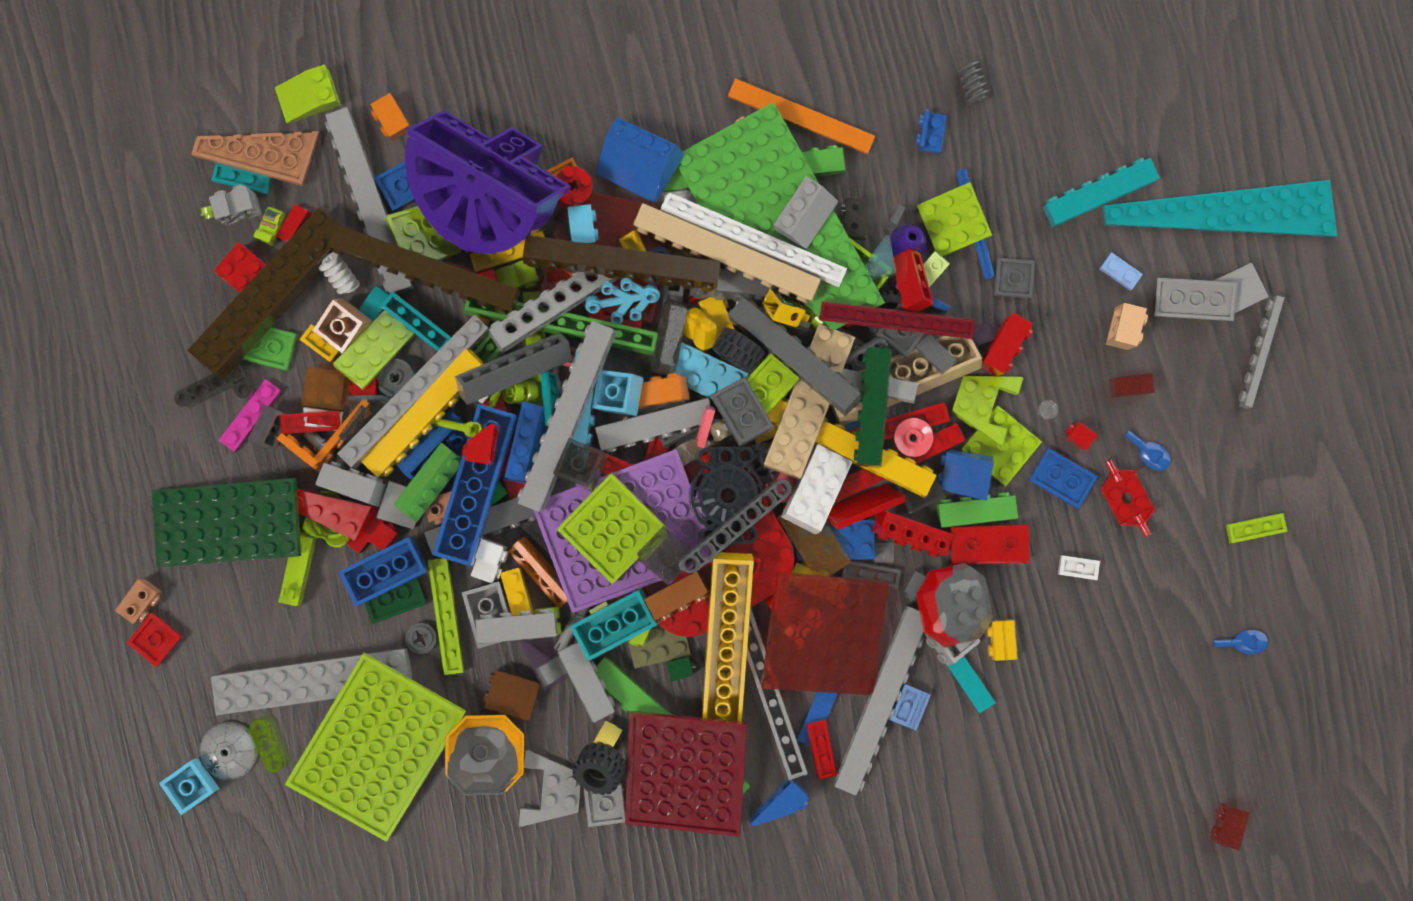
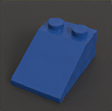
M787 779L750 816L751 824L757 826L795 813L798 809L800 811L803 810L809 803L807 801L809 799L807 792L794 779Z

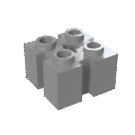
M238 185L233 187L231 192L218 191L214 193V196L209 197L215 219L222 222L225 226L262 215L256 193L247 186Z

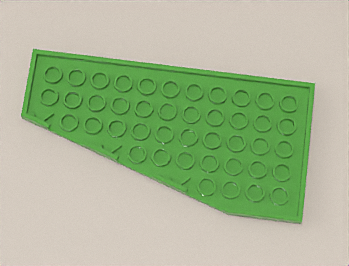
M774 102L682 151L685 155L680 161L678 169L698 205L805 250L774 230V223L806 176L817 183L818 181ZM832 210L805 251L845 267L847 270L839 287L822 280L813 302L808 301L807 304L804 303L818 318L821 301L874 308L885 304L837 215ZM823 321L833 331L846 325L844 323Z

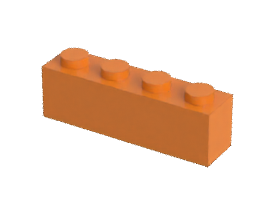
M672 373L668 374V378L664 379L658 376L650 378L649 382H644L643 380L638 409L689 400L686 376Z

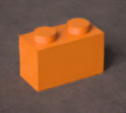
M391 93L370 104L373 108L370 112L376 121L380 120L382 124L380 129L385 137L389 136L394 141L407 133L410 125Z

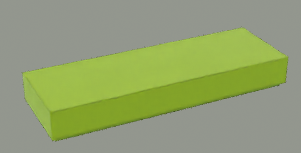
M1284 513L1226 524L1229 543L1288 532Z

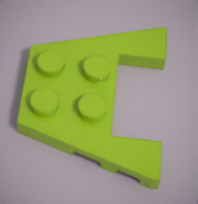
M963 376L951 413L969 426L976 428L986 438H990L997 446L1002 447L1007 429L989 424L988 421L998 390L1018 395L1023 377Z

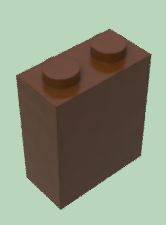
M497 669L495 673L492 672L489 679L491 688L490 691H486L483 702L486 703L485 708L530 721L542 682L501 669Z

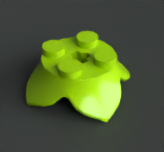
M320 492L321 495L338 497L339 499H342L338 494L334 492ZM308 517L304 520L303 530L311 537L325 539L330 546L342 547L350 540V538Z

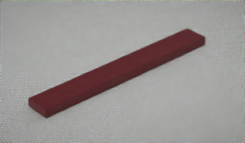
M821 301L819 315L820 321L973 339L975 320L826 301Z

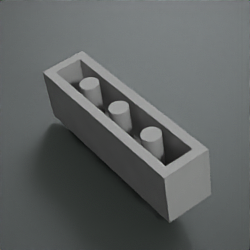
M540 609L537 614H531V610L520 611V615L512 616V612L500 613V617L492 618V614L480 615L481 619L475 620L477 644L557 636L556 612H551V609Z
M575 642L558 651L557 653L591 721L595 723L615 712L613 709L615 703L612 697H607L604 691L606 689L602 678L598 679L595 674L598 671L593 661H587L579 643Z

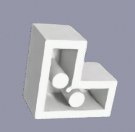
M481 539L471 576L490 583H495L496 580L499 581L500 573H502L500 569L501 564L506 562L509 554L506 551L507 546L487 539Z

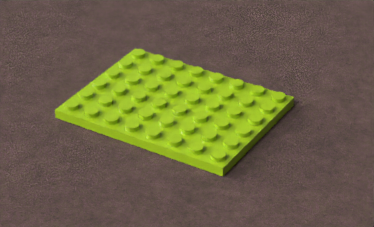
M364 652L285 785L387 842L444 749L446 735L461 721L466 710Z

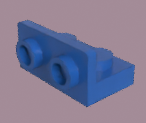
M926 109L923 115L920 114L918 126H921V132L917 133L916 145H919L918 151L941 154L947 115L929 113V110Z

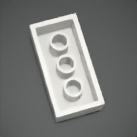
M819 444L813 447L801 480L798 479L781 517L814 534L821 532L852 461Z

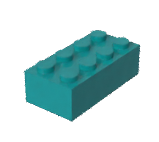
M643 588L570 626L587 661L660 623L659 619H654L644 600L647 596Z

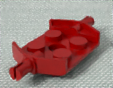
M1112 459L1104 462L1110 473H1108L1109 476L1100 489L1119 525L1137 526L1144 537L1151 535L1152 533L1147 526V521L1156 507L1152 505L1138 479L1137 471L1118 470ZM1124 493H1128L1131 496V501L1128 504L1122 501Z

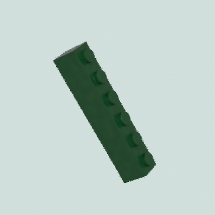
M868 347L867 353H863V364H866V370L861 374V383H864V391H860L861 400L859 403H862V410H858L857 422L861 423L860 430H856L855 441H858L859 445L858 449L854 450V461H857L858 466L882 468L892 358L891 349Z

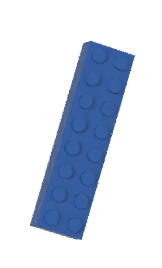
M478 404L473 422L479 423L482 430L490 424L499 426L493 465L469 462L465 461V456H462L434 548V556L468 566L474 565L475 556L481 542L518 419L517 415Z

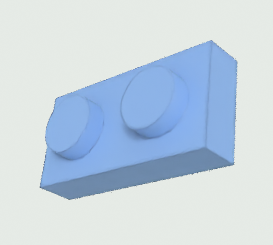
M1112 252L1099 268L1130 291L1143 275Z

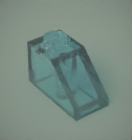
M885 235L866 264L867 274L871 276L872 280L896 274L889 235Z

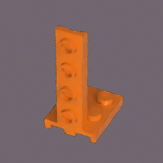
M362 400L317 455L313 454L305 446L300 448L299 445L301 443L290 434L285 436L281 433L277 440L319 473L323 463H329L334 456L332 453L345 444L347 435L356 431L359 426L357 423L370 414L372 406L366 400Z

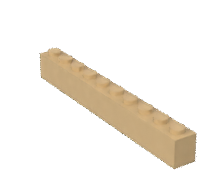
M642 203L633 224L637 227V231L642 234L648 235V232L655 235L654 239L663 243L666 240L673 242L672 246L680 250L687 248L691 250V255L698 258L703 255L708 257V260L719 261L726 265L725 269L736 273L737 270L743 272V277L752 281L754 278L761 280L760 284L771 288L772 285L778 287V292L787 296L792 293L797 296V300L806 304L808 301L813 302L822 281L820 278Z

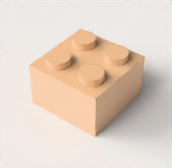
M1127 303L1115 307L1106 345L1129 350L1141 344L1143 339V333H1141L1142 326H1145L1148 318L1146 314L1147 309Z

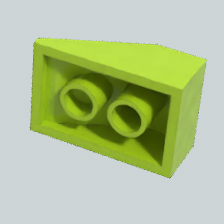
M325 64L306 70L275 87L287 124L341 106L330 71Z

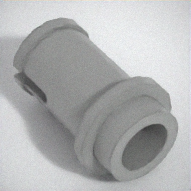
M305 432L303 435L315 447V451H320L327 442L326 439H322L316 432Z

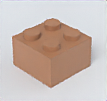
M344 298L333 299L313 331L343 354L368 328L372 320Z

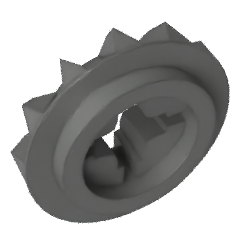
M425 623L412 625L405 636L408 648L417 654L429 652L435 646L437 639L435 630ZM418 633L421 635L428 634L424 639L425 644L421 641L414 643L418 638Z

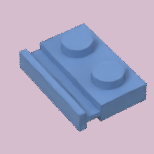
M904 684L900 699L895 704L891 720L917 730L931 695Z

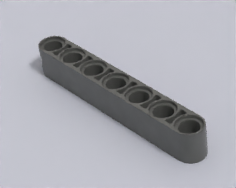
M778 480L770 484L682 556L679 561L680 569L686 573L698 571L788 497L792 490L790 483L786 480ZM779 484L784 486L783 494L777 492ZM764 496L769 498V505L767 507L762 504ZM749 508L754 511L752 519H749L746 514ZM733 521L739 523V530L736 532L731 528ZM719 533L724 536L722 544H718L716 541V536ZM703 546H707L709 549V554L706 557L701 555V548ZM689 558L694 562V566L690 570L685 566V562Z

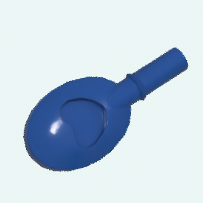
M1130 430L1124 434L1136 447L1140 448L1139 455L1146 466L1157 471H1162L1169 467L1171 458L1164 447L1155 442L1145 443Z
M1257 630L1241 631L1234 639L1213 640L1214 647H1235L1239 652L1245 654L1260 653L1268 645L1266 635Z

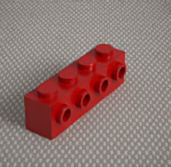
M887 511L877 514L872 532L878 534L877 538L889 541V538L895 539V544L904 547L906 544L912 545V550L922 552L923 549L927 550V555L936 558L939 555L947 556L953 537L951 533Z

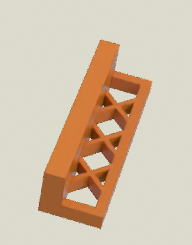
M526 536L518 540L508 552L553 603L561 608L567 602V598L556 570Z

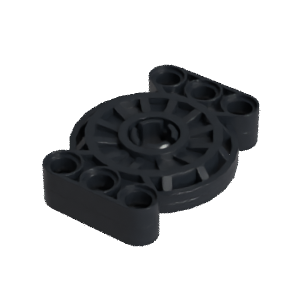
M750 447L703 448L696 452L695 461L702 468L697 471L690 484L689 503L696 519L705 526L698 533L700 542L704 539L706 531L709 530L712 533L763 491L758 475L748 466L755 456L754 451ZM723 451L727 452L729 455V458L726 462H724L721 459V453ZM741 451H745L748 454L746 461L740 458ZM703 452L709 454L708 462L702 460L701 454ZM701 476V478L697 482V485L695 486L698 477ZM725 488L731 494H734V498H731L728 503L723 502L721 499V492ZM751 508L746 513L749 519L754 517V514L752 515L754 511ZM733 521L731 524L734 532L739 530V523L737 521ZM751 526L748 529L751 532V537L748 540L741 534L730 544L753 543L758 536L757 530ZM721 533L716 536L718 544L724 542V536Z

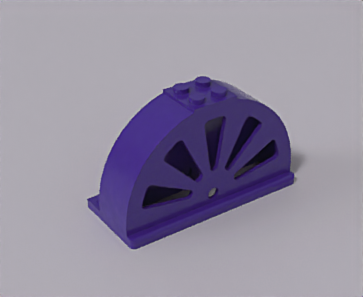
M443 110L409 127L407 130L405 169L414 200L424 217L436 229L437 234L466 252L473 251L476 253L492 254L511 249L530 235L539 231L552 216L558 199L570 190V185L537 166L543 145L513 127L490 138L446 110Z

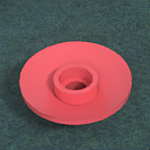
M909 418L901 422L896 428L894 441L901 453L910 457H918L925 454L932 446L933 432L925 421L918 418ZM911 434L916 435V441L910 440Z

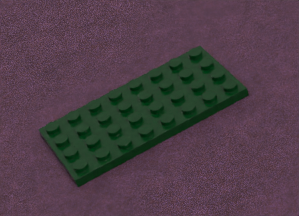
M296 478L152 491L157 567L301 556Z

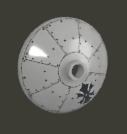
M223 722L213 726L206 732L200 744L202 764L212 776L218 779H238L246 775L257 761L258 743L254 734L249 728L237 722ZM223 749H226L228 751L227 756L223 755Z

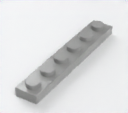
M1277 295L1266 303V316L1260 323L1262 330L1260 336L1258 335L1255 340L1256 350L1249 361L1251 367L1244 378V383L1246 384L1244 390L1239 395V407L1246 409L1253 407L1284 297Z

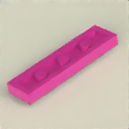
M265 379L219 441L233 452H237L252 432L264 405L271 407L282 390Z

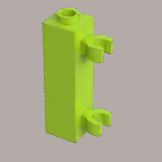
M300 531L301 556L288 557L279 603L302 606L317 538L311 537L304 531Z

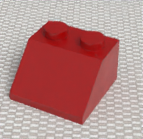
M495 424L488 425L470 438L467 445L464 444L462 456H465V461L493 465L499 426Z

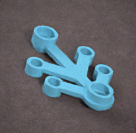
M623 278L621 280V289L606 281L602 284V293L605 295L614 294L618 297L601 300L597 296H589L586 299V309L590 313H597L601 308L620 305L611 314V322L621 324L623 315L632 303L640 301L636 308L630 310V319L638 321L641 319V312L648 303L658 301L660 292L654 285L643 287L632 282L630 278ZM633 290V291H635V292H637V293H635V294H630V293H628V292H626V291Z

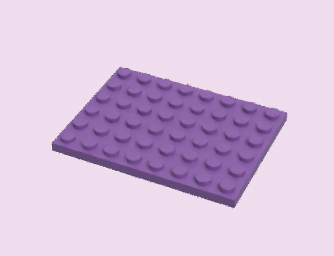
M677 449L613 473L668 527L613 584L557 530L610 474L550 496L544 513L533 510L572 613L683 573L679 567V561L682 556L700 543L698 533L705 526L696 519L690 508V482ZM708 531L705 532L704 538L709 535ZM703 546L701 548V555L706 557L709 554V549L707 546ZM691 558L687 559L685 562V566L688 570L692 569L694 566V562Z

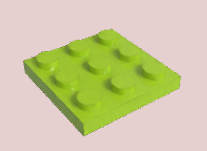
M970 182L917 205L935 251L942 257L992 236Z
M418 206L385 217L395 244L399 247L436 260H442L461 253L457 245L437 234L436 229L424 217Z
M997 405L991 412L988 423L1007 429L1002 447L997 446L994 441L988 437L986 438L980 431L976 430L962 447L961 451L993 456L992 476L1001 484L1007 486L1042 441Z

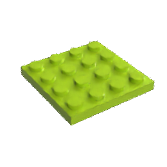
M611 473L557 530L613 584L668 527Z

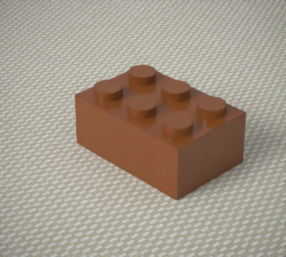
M698 570L644 600L654 619L660 618L661 621H664L674 615V610L678 609L681 612L691 606V601L695 600L698 603L707 598L710 587L701 570Z

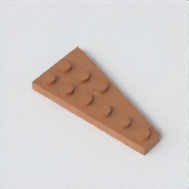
M312 131V133L294 132L293 134L263 133L241 136V134L221 137V135L197 136L191 154L193 157L303 186L320 133L319 131Z

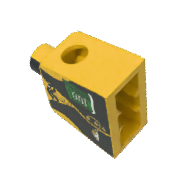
M771 288L761 304L772 320L797 327L800 321L806 323L810 318V312L806 311L798 300Z

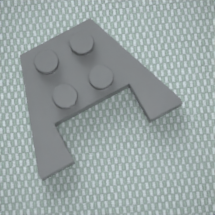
M525 750L524 768L544 770L541 809L521 808L519 826L522 827L578 813L581 786L574 779L573 769L538 755L531 750Z

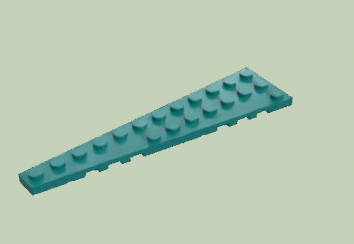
M1330 180L1112 204L1102 207L1104 224L1106 226L1337 237Z

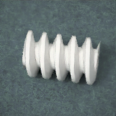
M332 252L323 259L319 269L325 271L324 276L329 277L328 281L330 283L333 282L332 286L337 288L338 294L350 293L359 286L360 283L356 276L352 274V271L339 255Z

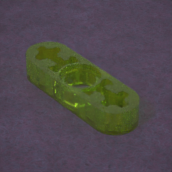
M262 718L254 720L250 725V732L264 766L271 773L278 772L284 766V759L270 725ZM258 724H263L264 728L262 729L263 735L268 734V736L259 740L258 737L262 736L260 730L256 731L255 727H257ZM264 740H269L272 743L270 751H265L262 748ZM274 751L276 754L272 755L274 761L278 760L279 764L276 765L277 768L275 766L271 767V756H269L268 758L266 757V755L271 754Z

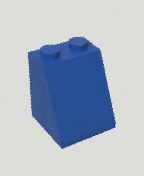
M947 449V453L942 454L941 459L944 471L943 473L939 472L938 478L941 490L987 501L994 463L993 456Z

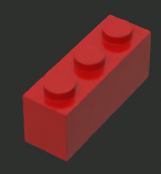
M909 248L892 257V270L896 275V286L901 294L902 307L905 310L917 313L933 305L934 302L921 254Z

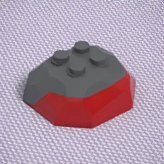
M966 563L929 571L916 593L923 632L943 647L980 639L988 629L993 618L986 578Z

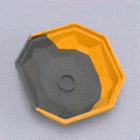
M505 715L465 716L446 735L445 776L463 795L505 794L523 775L524 734Z

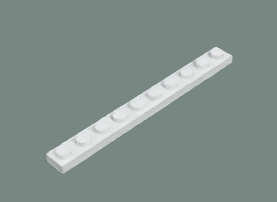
M668 193L661 206L662 212L820 278L834 286H840L847 268L672 193Z

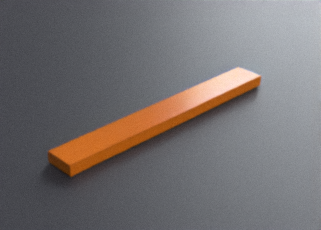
M736 78L728 94V98L758 110L774 102L784 121L867 155L875 138V135Z

